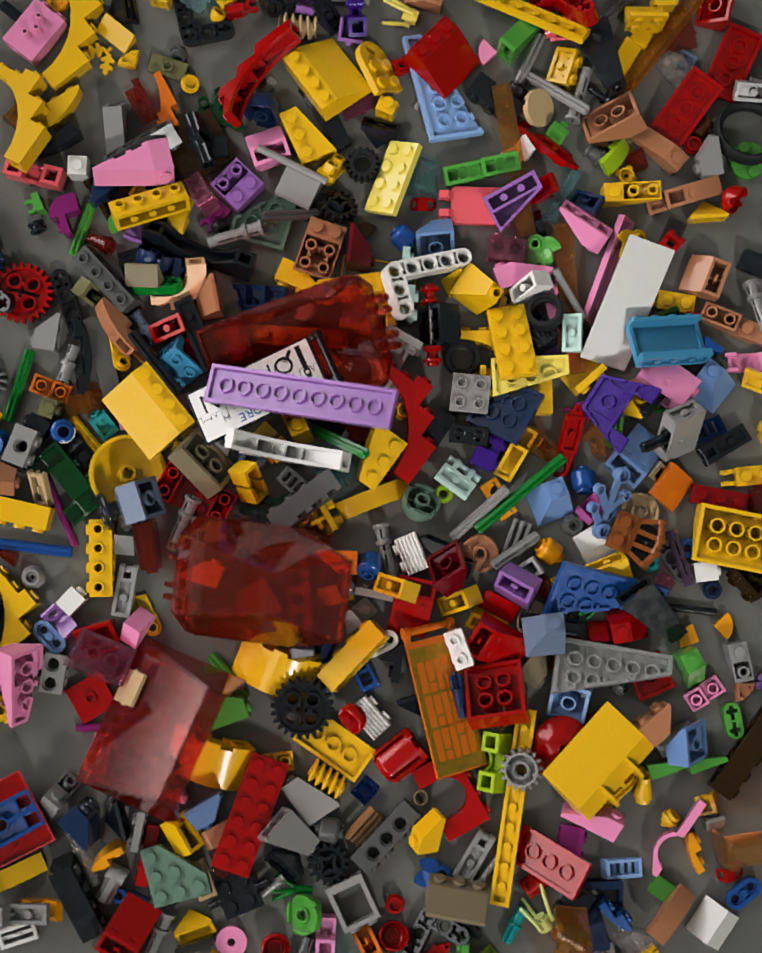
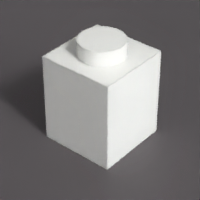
M68 155L67 175L72 181H85L91 178L92 163L87 156Z
M704 562L689 563L692 582L719 580L721 575L719 565Z
M71 586L57 600L56 604L68 616H74L89 598L86 596L87 592L82 587Z

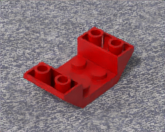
M170 460L158 481L163 501L179 509L182 508L185 502L186 494L200 498L202 502L194 512L195 517L221 530L238 498V495L223 488L207 499Z

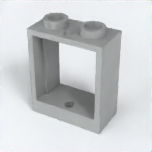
M361 869L341 878L340 882L335 881L333 885H326V894L345 934L348 932L353 934L359 931L361 926L365 924L372 925L381 917V912ZM360 883L373 912L347 924L334 895Z

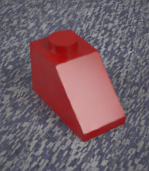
M180 312L148 326L155 344L173 339L187 331Z

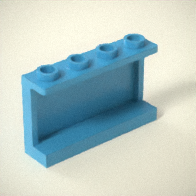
M687 313L685 315L670 314L668 316L652 315L650 317L635 316L631 318L625 326L636 368L706 364L714 353L712 348H705L698 322L702 319L701 314Z

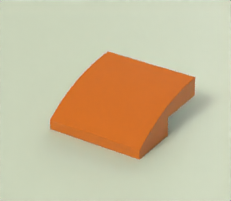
M670 461L648 493L658 500V503L673 513L694 481L679 466Z

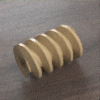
M286 12L283 18L279 15L278 27L289 19ZM292 13L290 20L301 31L302 39L305 38L306 34L308 40H311L313 35L316 39L317 16L311 21L309 15L303 20L302 14L296 19L295 14Z

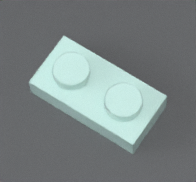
M564 314L562 320V353H582L583 314Z

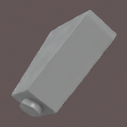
M108 103L102 107L107 154L128 142L127 103Z
M292 774L284 780L285 784L282 785V790L307 827L340 806L339 799L335 800L334 796L328 795V792L325 790L321 791L320 787H315L314 783L308 782L306 778L299 774L295 777Z
M285 807L280 808L257 837L260 841L307 856L315 851L316 845L320 842L319 838L291 809Z

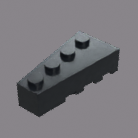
M70 851L53 859L48 878L82 943L102 935L106 929L107 919L104 913L100 911L98 901L93 895L75 851Z

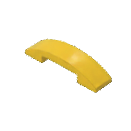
M396 479L377 486L374 491L369 489L335 503L337 512L342 516L343 520H347L374 508L399 500L403 497L409 484L407 485L402 480Z

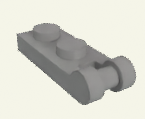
M120 563L111 616L129 618L132 615L141 565L134 564L130 566L127 563ZM127 573H131L130 579L125 578Z
M479 826L452 875L473 880L494 844L496 836L492 833L489 835L484 832L485 829ZM480 839L486 841L484 846L478 844Z

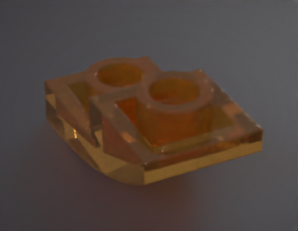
M101 389L87 391L84 394L64 397L62 399L67 417L107 408L102 402L103 394Z

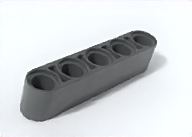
M93 316L83 319V324L89 338L92 357L104 398L122 381L119 371L113 365L107 334L98 317Z

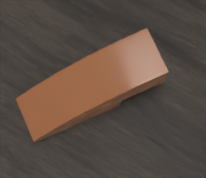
M679 883L655 912L656 916L644 930L659 944L664 946L681 923L696 896Z

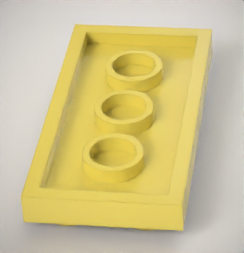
M390 141L364 208L365 211L373 214L397 216L423 146L419 143Z

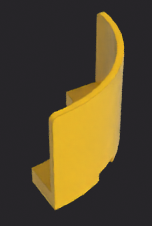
M246 630L231 671L250 686L272 696H279L275 692L276 689L282 690V682L288 685L289 678L292 682H295V677L298 676L301 681L303 676L306 675L307 681L314 677L315 681L322 662L319 659L303 662L293 660L289 650L280 648V643L271 639L262 631ZM305 691L301 692V702H305ZM294 693L288 695L291 701H296L299 698Z
M195 722L178 723L169 751L181 764L176 773L203 786L220 790L238 791L252 752H256V749L247 740L225 737L222 740L213 738V733H205L204 729Z

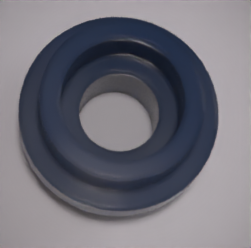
M715 580L707 581L702 587V592L708 599H717L722 593V587ZM711 586L715 589L712 594L709 592V587Z

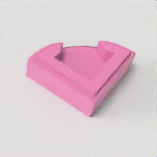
M485 39L482 40L478 49L479 61L484 67L497 54V51Z

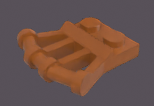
M620 509L604 545L628 555L646 572L649 569L648 566L657 557H660L661 547L667 541L665 540L667 520L642 519ZM641 525H657V536L641 530ZM637 534L655 541L653 548L651 549L635 542ZM633 546L649 553V555L641 561L631 551V548Z

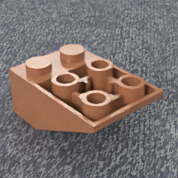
M311 216L293 270L321 279L331 278L347 236V227Z

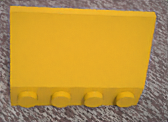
M333 38L299 46L282 58L288 73L325 122L372 92L367 81Z
M147 361L130 373L102 399L105 406L149 460L153 459L196 425L195 420Z
M706 503L697 504L693 524L691 560L762 574V514Z

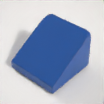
M705 336L702 338L705 348H712L714 353L712 357H717L724 351L723 347L709 337Z

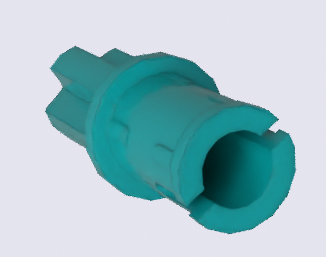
M517 905L511 919L507 921L508 925L501 937V940L506 944H512L518 930L522 929L521 924L525 916L519 910L520 907L529 912L522 905Z

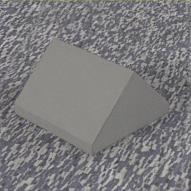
M286 166L274 194L309 210L324 188V185Z

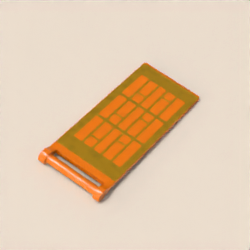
M452 616L446 617L442 621L400 629V636L405 645L437 779H443L487 765L485 751H481L482 739L480 730H472L467 718H458L449 679L452 671H456V668L452 663L451 654L445 643L444 635L411 642V636L442 628H447V630L455 628V620ZM463 669L458 670L457 673L462 675L463 685L465 687L464 671Z

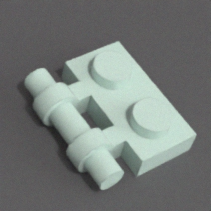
M452 455L449 456L447 462L444 463L434 477L435 480L464 501L475 488L476 483L482 478L476 473L475 469H470L462 463L461 459H456Z

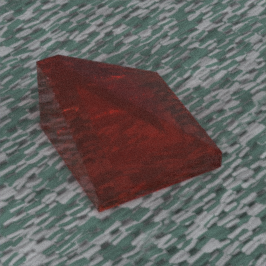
M642 147L627 155L624 160L626 165L633 167L634 174L649 167Z
M0 549V557L11 566L16 567L19 555Z

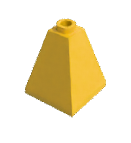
M470 262L464 268L449 295L472 313L478 315L496 304L504 289Z

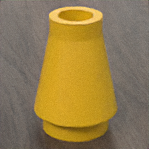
M644 774L645 777L642 780L639 778L633 793L634 801L640 805H648L653 799L651 776L648 774Z

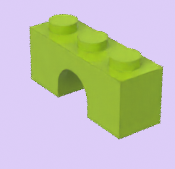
M483 731L481 751L488 752L489 762L484 770H479L477 790L492 794L505 793L507 779L502 780L504 772H500V769L504 768L501 761L507 760L504 755L506 753L510 755L511 733Z

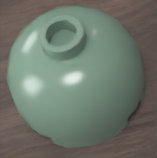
M415 483L414 486L407 487L402 497V510L409 519L415 522L429 521L439 511L441 499L439 496L437 498L432 487L422 483Z

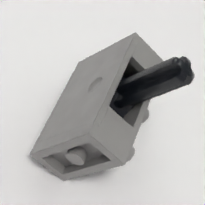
M694 399L674 408L665 409L658 435L640 443L641 452L647 453L653 450L666 463L695 450L706 410Z

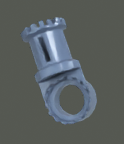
M138 309L128 319L137 328V332L144 341L152 347L155 343L148 328L152 323L148 322L143 316L142 310Z

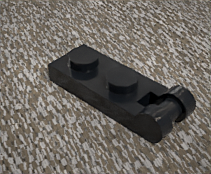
M743 423L697 449L696 453L704 460L703 464L707 467L751 441L752 438ZM712 449L715 455L710 457L707 451Z

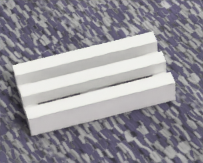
M11 925L1 928V951L39 939L41 936L38 933V926L31 925L30 928L2 936V934L28 925ZM30 932H33V934H34V935H31V936H28V937H25V938H22V939H19V940H16V941H13V942L4 944V941H5V940H8V939H11V938H14V937H17V936H20V935H24V934H27V933H30Z

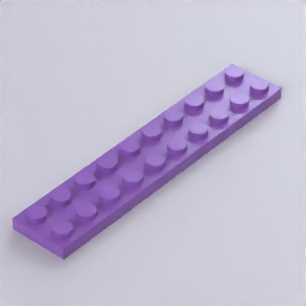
M212 363L203 401L212 404L391 430L399 391L391 388Z

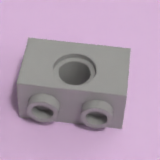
M15 423L1 459L28 469L34 462L36 448H39L41 445L42 433ZM26 442L27 449L24 452H21L20 445L21 443Z

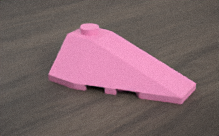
M167 138L145 141L141 143L142 146L134 150L129 149L125 151L126 154L118 158H111L93 167L94 185L159 186L174 183V165Z
M12 643L0 648V686L9 727L11 728L28 722L34 700L32 698L34 686L37 687L39 681L36 679L38 670L42 669L43 666L42 644Z

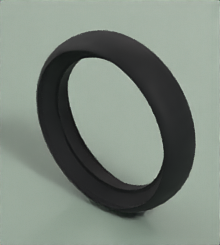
M736 101L727 105L717 115L713 125V134L719 136L721 153L738 164H762V153L746 154L739 152L726 141L723 134V123L728 116L736 112L747 111L762 117V103Z

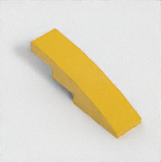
M41 852L0 869V892L47 871L48 868Z

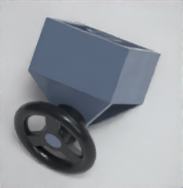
M155 476L115 487V501L109 503L103 493L97 494L98 510L104 526L109 531L114 528L113 517L121 516L125 524L130 525L167 513Z

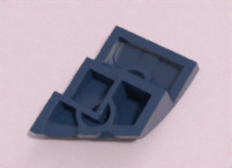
M233 284L232 287L237 291L239 297L237 302L242 311L241 315L244 323L288 326L290 287Z

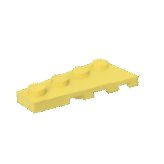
M568 354L535 356L539 371L538 376L500 381L496 360L491 358L492 396L496 397L569 375Z

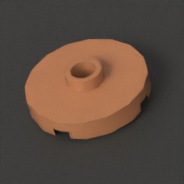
M486 534L470 536L462 546L464 557L477 561L474 570L476 572L491 570L493 568L490 563L491 560L499 556L500 549L497 542ZM479 549L483 550L484 555L480 556L477 551Z

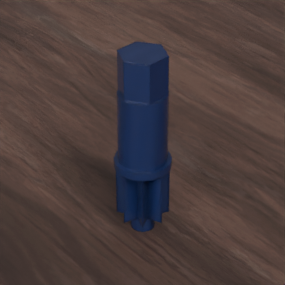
M452 671L449 679L458 718H467L465 687L462 675L458 674L457 671Z

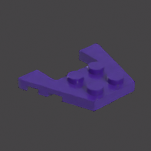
M602 374L583 403L582 409L600 429L603 436L614 447V450L621 454L630 439L614 429L616 423L635 394L653 405L662 389Z

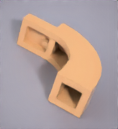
M204 257L185 258L186 273L182 281L184 290L174 295H149L151 305L164 306L170 303L171 310H176L174 302L189 295L195 300L206 281L207 271Z

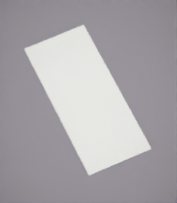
M632 234L629 235L580 355L581 358L600 364L604 363L606 366L618 370H626L632 352L625 326L635 316L648 317L675 250Z

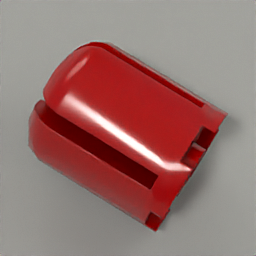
M407 727L377 748L373 754V761L376 767L392 783L400 782L429 758L427 752Z

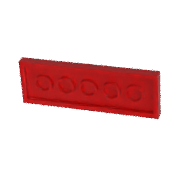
M254 751L252 752L211 866L247 879L249 878L262 842L257 837L269 823L290 764Z

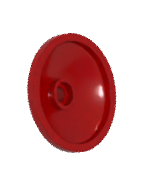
M559 715L553 716L540 724L534 734L533 751L537 753L535 756L537 759H542L540 764L545 769L562 752L560 747L563 745L567 746L584 727L583 723L573 717Z

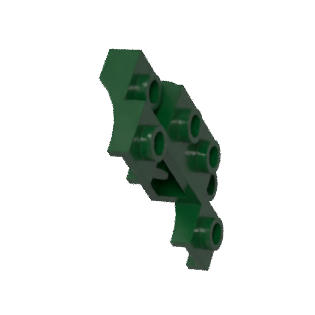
M55 441L34 459L33 464L28 469H34V472L40 470L41 473L44 471L47 472V475L51 472L74 501L62 512L75 527L98 508L97 497L90 486L88 474L85 473L83 475L79 470L81 465L75 458L71 460Z

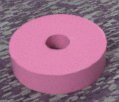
M235 924L224 926L216 937V948L219 953H243L248 943L245 930ZM230 938H233L235 940V943L230 944L228 940Z

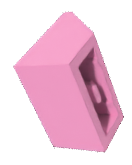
M280 125L245 137L257 173L283 165L257 152L259 144L292 160Z

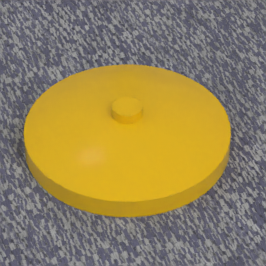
M130 435L116 436L104 442L93 454L88 470L90 486L96 497L98 493H103L109 503L115 501V487L153 476L156 477L158 483L166 468V463L161 452L149 460Z

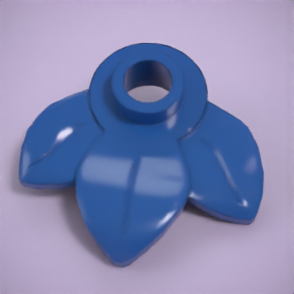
M422 858L419 860L422 870L415 876L414 883L426 887L429 873L436 874L444 871L446 876L452 877V871L447 865H440L434 858Z

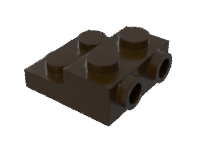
M731 568L725 574L728 577V583L741 591L740 595L745 601L753 603L762 597V574Z

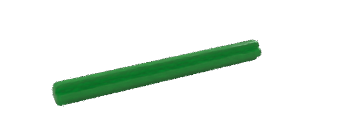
M559 453L474 525L477 532L482 534L567 462L565 456Z

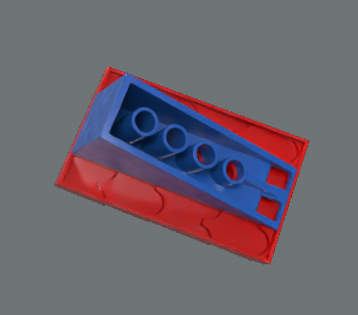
M20 770L0 779V868L56 840Z

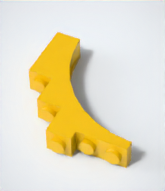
M69 0L71 16L66 42L55 61L42 73L57 95L93 68L90 63L92 59L85 49H88L89 44L93 45L99 40L96 34L98 30L92 22L105 12L102 6L104 4L103 0Z
M0 62V80L12 89L18 111L16 131L4 157L11 166L27 173L52 138L48 132V127L42 123L50 111L45 105L46 102L40 96L48 86L43 80L44 77L39 72L25 69L22 73L17 69L12 70L6 64Z
M481 327L478 330L470 331V328H460V340L471 341L475 345L485 347L494 352L488 327ZM552 380L529 386V388L545 395L535 416H551L553 414Z
M2 564L0 565V593L5 611L4 630L0 648L12 643H24L33 635V625L28 619L24 620L23 618L41 604L38 600L40 598L33 589L20 590V584L8 576L9 571Z

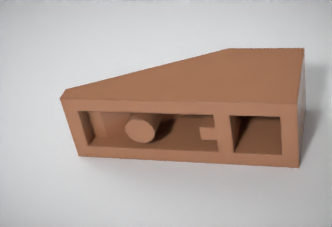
M650 127L630 138L669 175L677 172L689 158L675 143Z

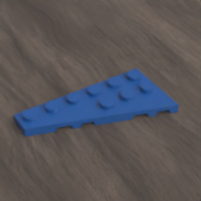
M563 560L542 613L563 612V614H568V612L572 611L584 613L610 611L613 608L624 610L615 597L639 581V579ZM653 583L665 599L669 589L666 586Z

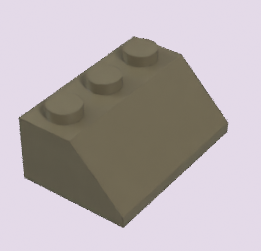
M196 427L167 457L207 499L224 488L231 478L228 470L234 465L215 443L209 446L205 444L199 427Z
M429 873L425 890V916L485 926L488 903L487 883L480 880L473 881L462 877L446 876L441 873Z

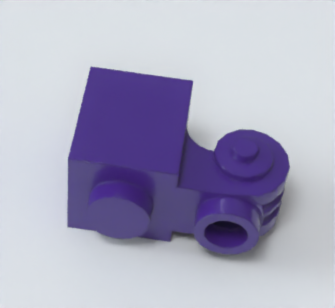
M347 0L345 2V6L348 8V14H345V34L348 37L367 36V16L361 11L363 6H365L364 0Z
M494 435L488 438V444L491 447L487 449L477 445L469 461V464L488 473L492 469L496 470L500 462L497 457L500 452L504 453L508 444Z

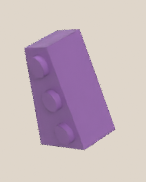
M534 170L483 197L500 233L543 188Z

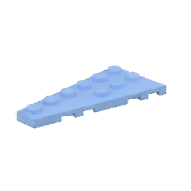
M421 34L403 36L402 44L405 55L422 37ZM409 66L430 143L470 138L484 134L483 129L475 122L472 112L469 113L464 105L465 101L457 89L444 100Z

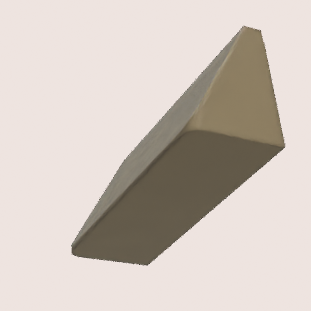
M124 264L126 287L158 288L164 281L159 264Z

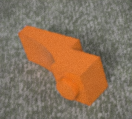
M159 70L153 74L158 85L161 105L160 112L157 113L159 120L156 122L160 124L170 119L174 128H177L180 125L174 112L178 111L179 107Z

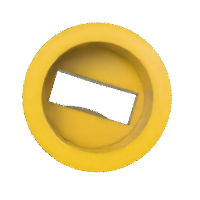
M214 6L210 12V19L212 22L223 21L226 17V12L220 7Z

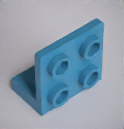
M179 334L159 350L156 356L182 389L202 374L203 369L183 351L185 338Z

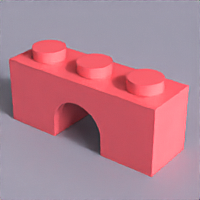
M7 159L5 160L2 172L9 180L58 192H63L67 179V173L61 167L44 164L42 167L33 164L28 172L24 173L11 166Z

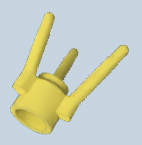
M383 0V2L402 11L401 19L405 21H382L381 24L403 26L408 29L410 25L415 26L420 11L407 6L399 0Z

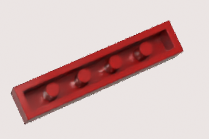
M150 822L146 825L144 831L146 837H143L142 840L143 848L158 844L161 831L160 824ZM141 859L137 864L138 874H135L134 881H136V886L147 888L149 885Z

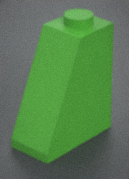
M520 19L499 39L497 55L507 64L511 65L533 40L536 33H539L540 27Z
M686 646L670 653L687 689L705 681L706 664L698 648Z
M197 692L192 695L205 733L252 715V704L250 700H246L245 696Z

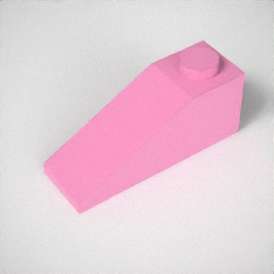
M566 199L559 208L561 214L580 243L588 251L598 255L614 230Z
M505 261L494 265L491 274L494 282L505 290L506 288H511L532 270L548 271L552 275L554 268L517 262L505 264Z
M567 802L562 804L561 817L611 842L615 841L624 827L625 814L608 805H603L589 821L573 810Z

